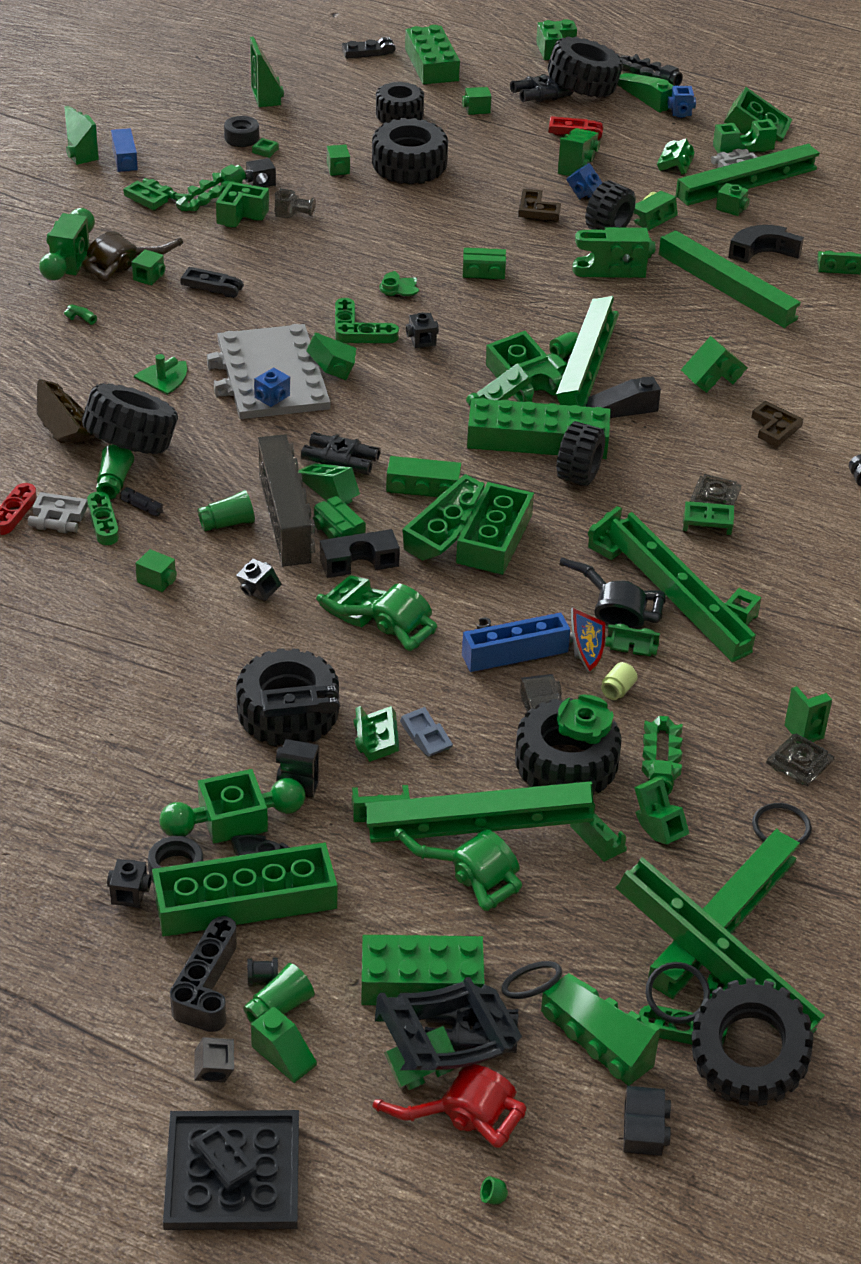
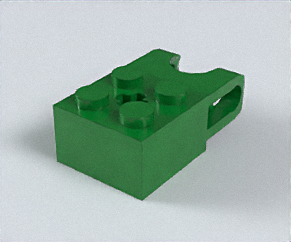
M605 227V230H579L575 234L577 247L581 250L591 251L589 255L577 257L574 260L572 271L576 276L646 278L650 245L647 228Z
M526 331L486 345V366L496 378L517 363L530 378L531 383L513 395L517 402H532L535 390L546 391L552 396L556 395L562 375L549 362L548 355Z

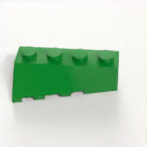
M570 973L561 978L550 989L543 992L541 1012L545 1018L558 1025L569 1039L579 1043L586 1049L590 1057L601 1062L615 1078L622 1080L627 1086H630L654 1067L660 1027L653 1023L649 1026L640 1022V1015L633 1011H630L628 1014L618 1008V1002L610 997L603 1000L599 997L598 991Z

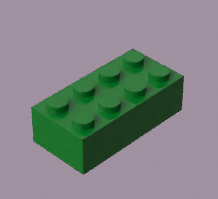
M414 26L405 29V50L423 85L459 81L460 60L442 26Z
M487 482L457 540L456 563L504 575L532 517L534 493Z
M363 935L361 1005H376L379 993H385L387 997H398L400 993L433 991L463 982L465 977H470L474 985L480 988L484 985L483 936Z

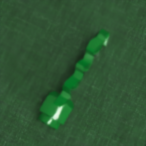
M230 164L223 168L220 173H212L213 181L202 179L199 181V188L192 185L188 187V194H175L176 207L181 211L194 212L198 210L200 206L211 202V199L220 197L229 182L242 184L243 180L246 179L245 171L239 165L234 166Z
M658 716L653 722L646 720L644 722L646 734L643 735L644 748L642 757L645 761H642L641 771L649 780L656 777L663 778L667 795L672 792L674 780L681 775L682 764L678 763L682 759L680 748L683 738L679 736L682 733L683 724L675 725L668 716ZM660 730L666 731V734L669 735L668 761L656 760L657 733Z

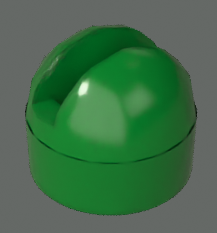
M486 1177L480 1189L481 1201L491 1205H499L504 1202L508 1196L505 1182L495 1177Z

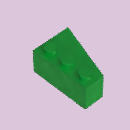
M575 128L569 135L566 134L565 138H560L557 174L571 176L574 172L589 164V162H593L595 152L598 153L600 148L598 132Z

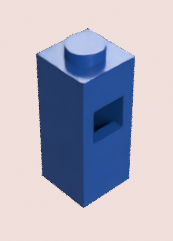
M131 128L111 130L112 149L117 171L138 170L137 152Z

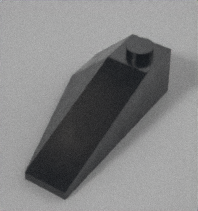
M654 376L631 379L590 396L586 407L610 409V418L658 412L661 389Z

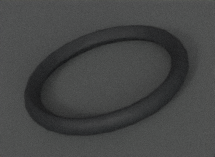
M767 804L758 809L754 814L752 820L753 830L762 841H765L768 837L759 829L758 819L765 811L774 808L788 809L803 819L806 830L804 835L796 840L800 842V845L811 834L812 827L807 815L790 804Z
M551 961L526 965L510 974L504 980L501 989L502 993L511 999H524L541 994L560 980L562 968L559 964ZM541 968H554L556 970V975L551 980L535 989L525 992L508 991L509 984L527 972Z
M671 962L661 965L653 971L646 984L645 993L650 1008L657 1016L670 1023L683 1024L694 1021L695 1015L700 1013V1007L696 1012L686 1017L667 1015L655 1004L652 996V986L654 980L663 971L674 968L684 969L699 979L704 991L703 1001L705 999L710 1000V989L705 977L699 970L686 963Z

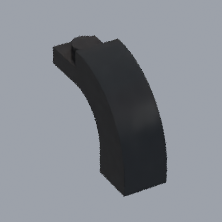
M756 225L747 227L737 232L731 239L728 258L748 264L751 258L758 253L775 252L799 259L804 237L788 233L787 227Z

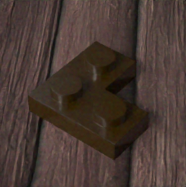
M522 189L518 217L559 221L561 203L542 201L543 190Z
M767 401L762 402L752 411L751 417L765 425L759 430L758 438L776 447L800 429L804 420Z

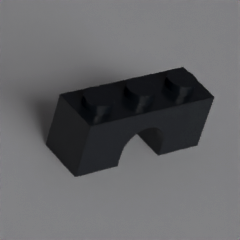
M389 529L320 540V562L326 577L351 575V563L356 560L371 562L375 571L399 567L400 547L393 530Z

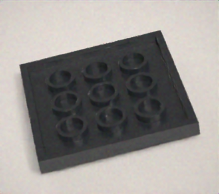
M299 1110L170 1111L163 1230L298 1229ZM219 1124L222 1125L257 1168V1176L230 1192L193 1147V1139Z

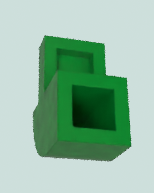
M656 777L634 787L640 810L635 812L641 827L653 840L669 844L690 834L683 808L670 805L663 778Z

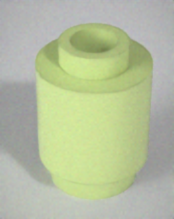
M617 663L602 681L601 690L603 694L611 700L622 698L637 681L638 677L635 669L627 663Z

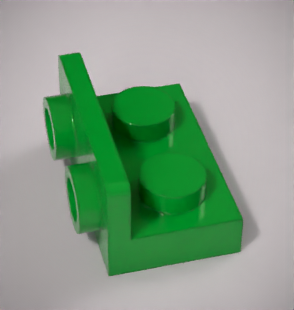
M818 251V272L861 275V254L854 252Z

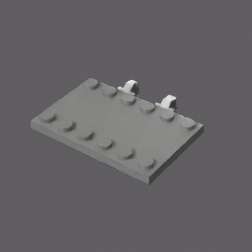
M305 324L217 333L221 352L207 354L208 369H226L228 379L214 380L216 397L233 396L239 419L330 409V399L319 366L306 352L310 338ZM274 367L290 376V396L270 407L254 398V378Z

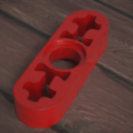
M21 483L17 485L1 503L0 535L12 532L34 505L37 495L36 487L33 484ZM12 507H18V508H19V509H17V510H8L9 508H12Z

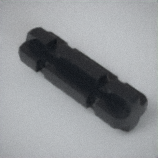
M126 487L120 493L121 500L155 517L163 512L162 503L156 500L153 501L152 498L139 492L135 493V490Z

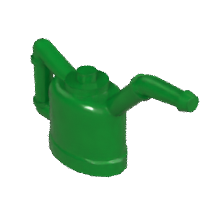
M400 583L394 584L373 605H341L321 593L316 597L319 603L324 604L335 613L344 617L372 615L378 629L385 634L397 636L407 651L417 649L426 638L436 632L438 627L437 623L430 619L432 609L424 597L409 586ZM420 624L424 626L413 637L408 636Z
M398 828L394 832L395 837L414 855L421 857V859L452 861L455 867L456 880L467 887L471 886L473 888L479 906L483 911L496 908L499 903L511 895L517 894L522 888L521 880L515 875L520 870L516 856L505 841L491 830H482L474 838L455 850L426 847V845L421 846L407 835L404 830ZM502 881L507 883V885L491 895H488L486 892Z

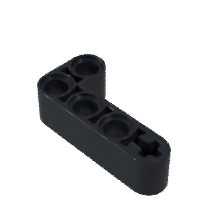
M221 916L210 922L170 990L171 1014L176 1021L208 1032H217L226 1025L225 997L221 993L214 991L213 988L237 947L236 924L233 919Z

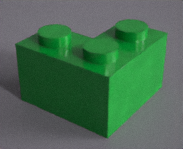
M546 20L537 23L536 43L544 60H550L554 45L561 38L577 37V27L573 20Z
M229 182L216 201L217 224L226 227H237L243 217L251 218L252 220H263L269 211V188Z
M710 336L683 366L681 371L707 393L722 376L734 384L748 367L732 352Z

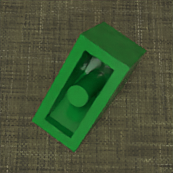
M315 332L306 352L325 373L347 380L355 364L357 348Z
M272 1007L251 1023L252 1048L293 1083L317 1066L315 1057L296 1025L275 1007Z

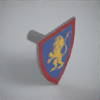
M571 608L572 632H570L569 643L574 642V657L581 659L587 672H590L597 666L603 654L605 622Z

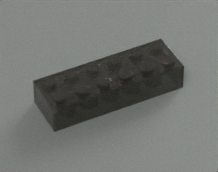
M287 434L258 437L259 478L282 567L311 564V553L316 551L314 538H311V534H315L314 519H309L311 518L310 504H305L307 503L306 489L302 488L303 481L301 473H298V460L294 458L293 443L289 444Z

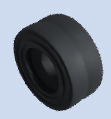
M235 116L225 121L224 139L229 145L249 147L259 141V123L256 119L248 116Z

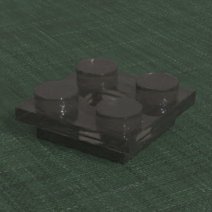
M704 474V476L699 477L689 502L735 506L742 485H738L737 481Z
M793 733L766 760V764L772 766L775 771L782 772L795 779L798 784L808 787L834 761L835 756L799 734Z

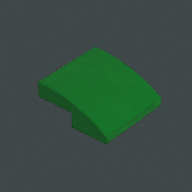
M349 575L326 594V597L341 605H373L387 591L371 588L369 579ZM319 603L322 608L332 615L358 627H363L373 618L372 615L344 617L335 613L324 604Z

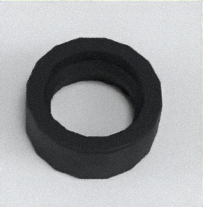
M171 836L156 842L148 855V869L152 882V869L162 868L159 864L166 858L183 856L190 859L193 863L203 861V852L200 845L184 836Z

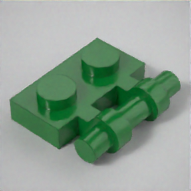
M144 178L142 182L136 181L123 189L125 197L152 210L167 203L169 198L175 200V194H177L171 187L167 185L162 186L158 181Z

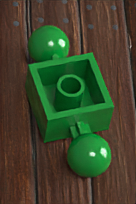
M77 208L70 214L62 213L58 221H55L51 232H48L46 238L50 252L44 255L39 262V270L44 278L56 281L65 274H78L82 267V262L87 259V250L90 246L89 233L95 226V218L89 210Z
M253 769L197 780L200 807L192 809L183 802L170 803L161 811L159 824L167 836L185 837L192 832L195 824L205 822L213 844L231 840L232 836L268 832L267 808L273 807L283 814L294 813L304 804L305 790L297 780L283 778L274 783L270 792L261 793Z

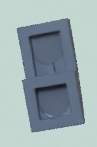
M425 707L401 716L400 722L415 744L428 757L453 746L441 724L434 723Z

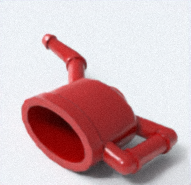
M478 1064L462 1067L458 1076L440 1100L413 1107L410 1105L404 1108L384 1102L381 1099H376L372 1105L378 1112L382 1111L400 1120H411V1122L414 1119L445 1112L450 1117L455 1128L465 1131L477 1130L495 1148H501L505 1142H508L509 1136L519 1121L525 1117L527 1109L523 1102L514 1099L517 1091L509 1080L499 1073ZM505 1109L509 1110L510 1113L499 1129L495 1130L493 1126Z

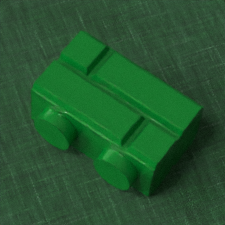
M464 247L462 278L505 280L506 249Z
M338 496L328 499L327 502L323 501L315 505L312 518L313 524L316 529H321L328 539L366 533V523Z

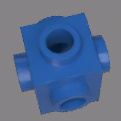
M673 86L672 96L668 97V109H671L672 116L680 118L692 116V109L696 108V97H694L692 86Z
M590 163L566 179L579 200L585 196L590 198L597 187L602 184Z
M273 367L254 378V398L272 407L290 396V376Z

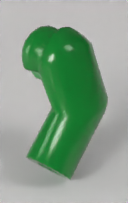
M71 304L64 311V315L70 320H73L77 315L90 325L95 324L97 321V316L84 307Z

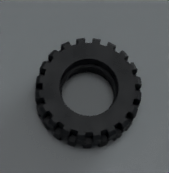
M566 37L561 38L555 43L547 70L550 78L555 83H558L559 86L580 95L601 98L602 96L607 97L615 91L623 69V62L620 56L615 54V51L607 48L605 45L585 38Z
M401 118L397 121L395 119L391 120L390 123L382 124L373 134V168L381 177H386L389 181H397L400 184H422L425 181L430 182L441 176L447 167L448 137L443 129L437 127L434 123H428V121L423 119L422 121L417 120L416 118Z
M110 383L97 384L91 389L82 417L84 428L90 434H94L96 438L116 445L119 448L143 454H161L169 448L178 420L175 408L169 406V403L160 400V398L149 395V393L144 391L141 392L134 388Z
M292 648V650L277 649L276 652L272 653L267 651L261 657L256 656L249 664L243 667L236 681L237 713L240 724L251 736L254 734L256 740L262 743L267 741L269 745L275 747L277 744L284 745L286 739L305 743L319 740L321 734L326 735L336 723L339 709L329 714H323L319 711L316 713L264 718L260 692L293 687L329 685L335 686L338 693L336 698L339 700V679L335 674V670L320 656L315 657L312 652L306 651L304 653L300 652V649Z
M558 698L551 699L547 704L542 702L535 706V709H530L518 725L515 749L516 768L519 770L522 779L527 781L530 787L591 781L592 792L595 795V791L599 793L612 783L615 774L618 772L622 742L620 729L615 721H613L610 732L602 737L599 743L589 744L586 741L564 736L559 732L557 721L558 709L564 700L559 701ZM585 716V717L582 718V719H586V720H587V719H589L590 717ZM573 745L585 751L568 753L556 750L552 746Z
M746 978V984L739 985L738 981L735 980L728 982V988L725 990L721 987L717 988L712 992V998L710 1000L705 999L700 1005V1013L695 1015L693 1022L692 1053L700 1077L707 1080V1086L713 1092L719 1090L722 1093L721 1098L729 1102L732 1098L738 1099L739 1105L749 1106V1101L757 1102L758 1106L767 1105L770 1099L774 1098L776 1102L784 1099L785 1093L788 1091L793 1092L799 1086V1081L805 1078L809 1063L811 1062L813 1032L810 1029L811 1021L808 1014L803 1013V1005L798 999L792 1000L790 998L788 990L782 987L778 991L774 989V983L767 980L764 981V985L755 984L756 979ZM744 1018H757L768 1022L781 1035L782 1049L778 1058L761 1067H746L734 1062L726 1055L722 1045V1037L726 1028Z

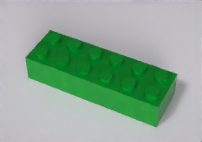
M471 398L467 448L558 455L566 430L574 421L604 429L605 447L602 459H607L610 409L581 407L578 405H557L554 403L542 404L529 401L516 402Z
M326 842L152 869L154 896L162 937L206 930L213 919L221 916L229 917L234 920L236 925L337 909L338 885Z

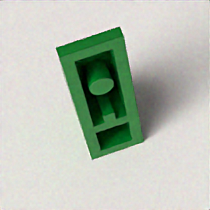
M313 463L295 472L298 479L326 501L338 496L345 504H349L353 501L352 498L360 495L352 467Z

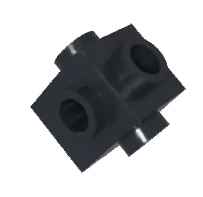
M431 312L409 315V324H406V335L411 338L414 348L436 346L439 326L438 322L434 321Z
M255 559L247 563L236 575L241 583L240 589L244 594L249 597L254 596L263 601H266L282 585L274 568L269 563H262Z
M117 859L114 870L109 871L107 878V887L110 888L112 905L140 908L144 892H149L151 887V875L147 874L146 862Z

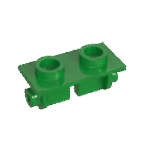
M624 624L608 625V636L605 646L610 647V650L628 653L629 644L634 645L633 654L651 657V655H657L660 633H655L647 628L641 630L632 629Z

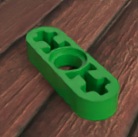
M93 492L88 495L87 504L96 539L102 545L115 544L119 540V532L109 496L104 492ZM108 517V519L99 520L97 518Z

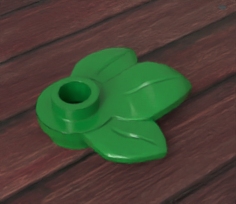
M396 271L384 275V279H382L379 285L380 291L387 296H394L395 294L411 296L419 292V289L416 287V277L400 278Z

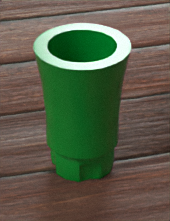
M111 444L102 450L96 490L97 492L108 494L109 499H114L123 488L126 476L134 463V455L129 449H122Z
M246 490L220 501L209 503L208 506L198 508L197 511L203 531L255 522L253 506Z
M288 963L270 983L253 996V999L243 1007V1011L250 1023H253L272 1007H275L285 1015L298 1005L314 998V988L301 969L292 963Z

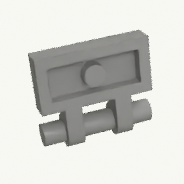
M735 149L730 153L721 152L717 156H712L711 162L712 164L718 163L719 168L753 159L757 156L754 153H749L747 149Z
M40 492L32 507L33 515L38 517L29 516L28 525L35 526L39 530H46V528L55 529L59 533L77 532L78 523L71 521L81 522L88 507L87 499Z

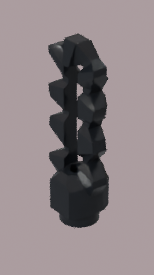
M635 54L633 57L628 55L620 57L623 62L622 70L664 79L673 86H680L682 83L683 74L675 66L665 65L661 67L660 62L650 64L651 60L649 58L640 60L638 54Z

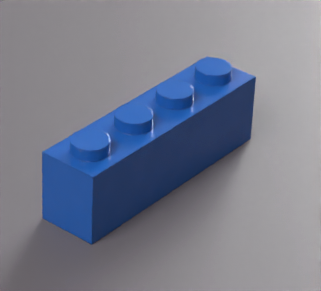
M560 612L463 632L462 657L469 671L474 672L566 653L569 649L570 627Z

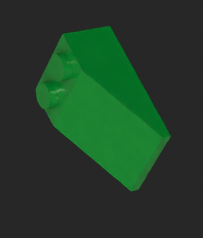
M254 36L250 37L251 90L258 107L281 105V98L284 97L283 86H280L279 77H276L270 63Z
M745 87L733 102L724 123H734L742 134H747L751 129L752 121L771 119L777 127L776 141L782 142L793 119Z

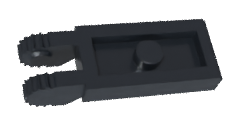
M382 37L379 41L369 39L363 42L349 41L342 43V51L346 59L393 54L396 49L390 37Z
M188 267L180 278L181 285L194 289L208 290L212 293H222L228 298L236 297L239 294V290L244 287L242 280L239 278L194 267Z
M313 685L260 692L264 718L316 713L319 711L323 714H329L340 709V702L336 698L338 693L335 686L315 687Z

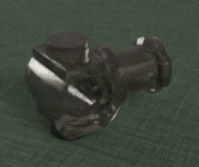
M280 188V190L275 192V217L291 218L297 215V213L309 214L311 217L314 216L316 208L315 198H311V200L301 199L293 190Z

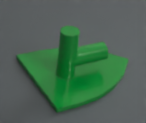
M158 354L155 356L156 364L134 375V378L168 395L185 380L187 364L186 361H178L175 357L165 361V356Z

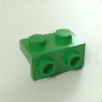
M687 138L677 142L675 140L668 142L657 162L659 170L677 165L681 174H686L695 155L693 146L689 144Z
M619 506L615 507L611 512H607L588 531V548L610 560H613L622 552L609 538L612 520H623L621 519L622 508Z
M361 706L356 707V718L353 719L357 731L355 744L358 751L364 753L369 762L398 752L397 718L393 707L390 706L368 715Z

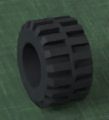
M391 82L380 86L376 91V117L382 123H390L391 120L396 119L397 121L401 118L423 119L424 91L417 87V85L407 82Z
M611 180L604 181L593 192L586 209L585 219L588 228L591 230H605V227L626 228L631 221L636 205L634 191Z
M574 421L568 427L562 439L557 457L556 468L559 479L583 486H588L593 481L604 453V429Z

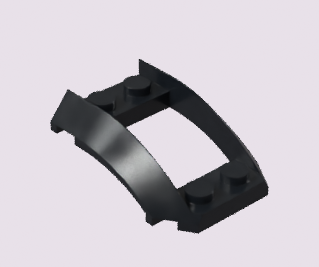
M465 977L463 982L438 990L400 993L398 997H387L385 993H379L377 996L375 1022L386 1023L405 1061L399 1071L449 1070L471 1066L507 1053L522 1038L497 990L485 984L480 988L474 985L470 977ZM471 1005L490 1043L458 1052L436 1053L419 1020L440 1016Z

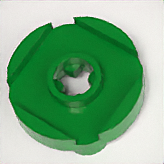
M578 695V699L570 701V698L565 699L558 709L557 721L559 732L576 740L597 744L601 741L602 737L610 732L613 724V712H610L608 704L603 699L593 695ZM585 716L590 717V718L587 719V720H586V719H582V718H584Z

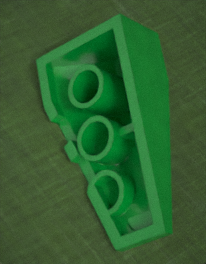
M464 474L402 529L404 550L422 561L441 555L457 541L484 490V484Z

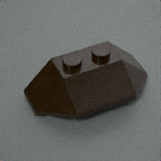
M39 379L37 382V415L43 422V426L52 433V437L60 443L69 442L73 444L96 438L94 434H90L83 426V408L70 395L66 394L58 383Z

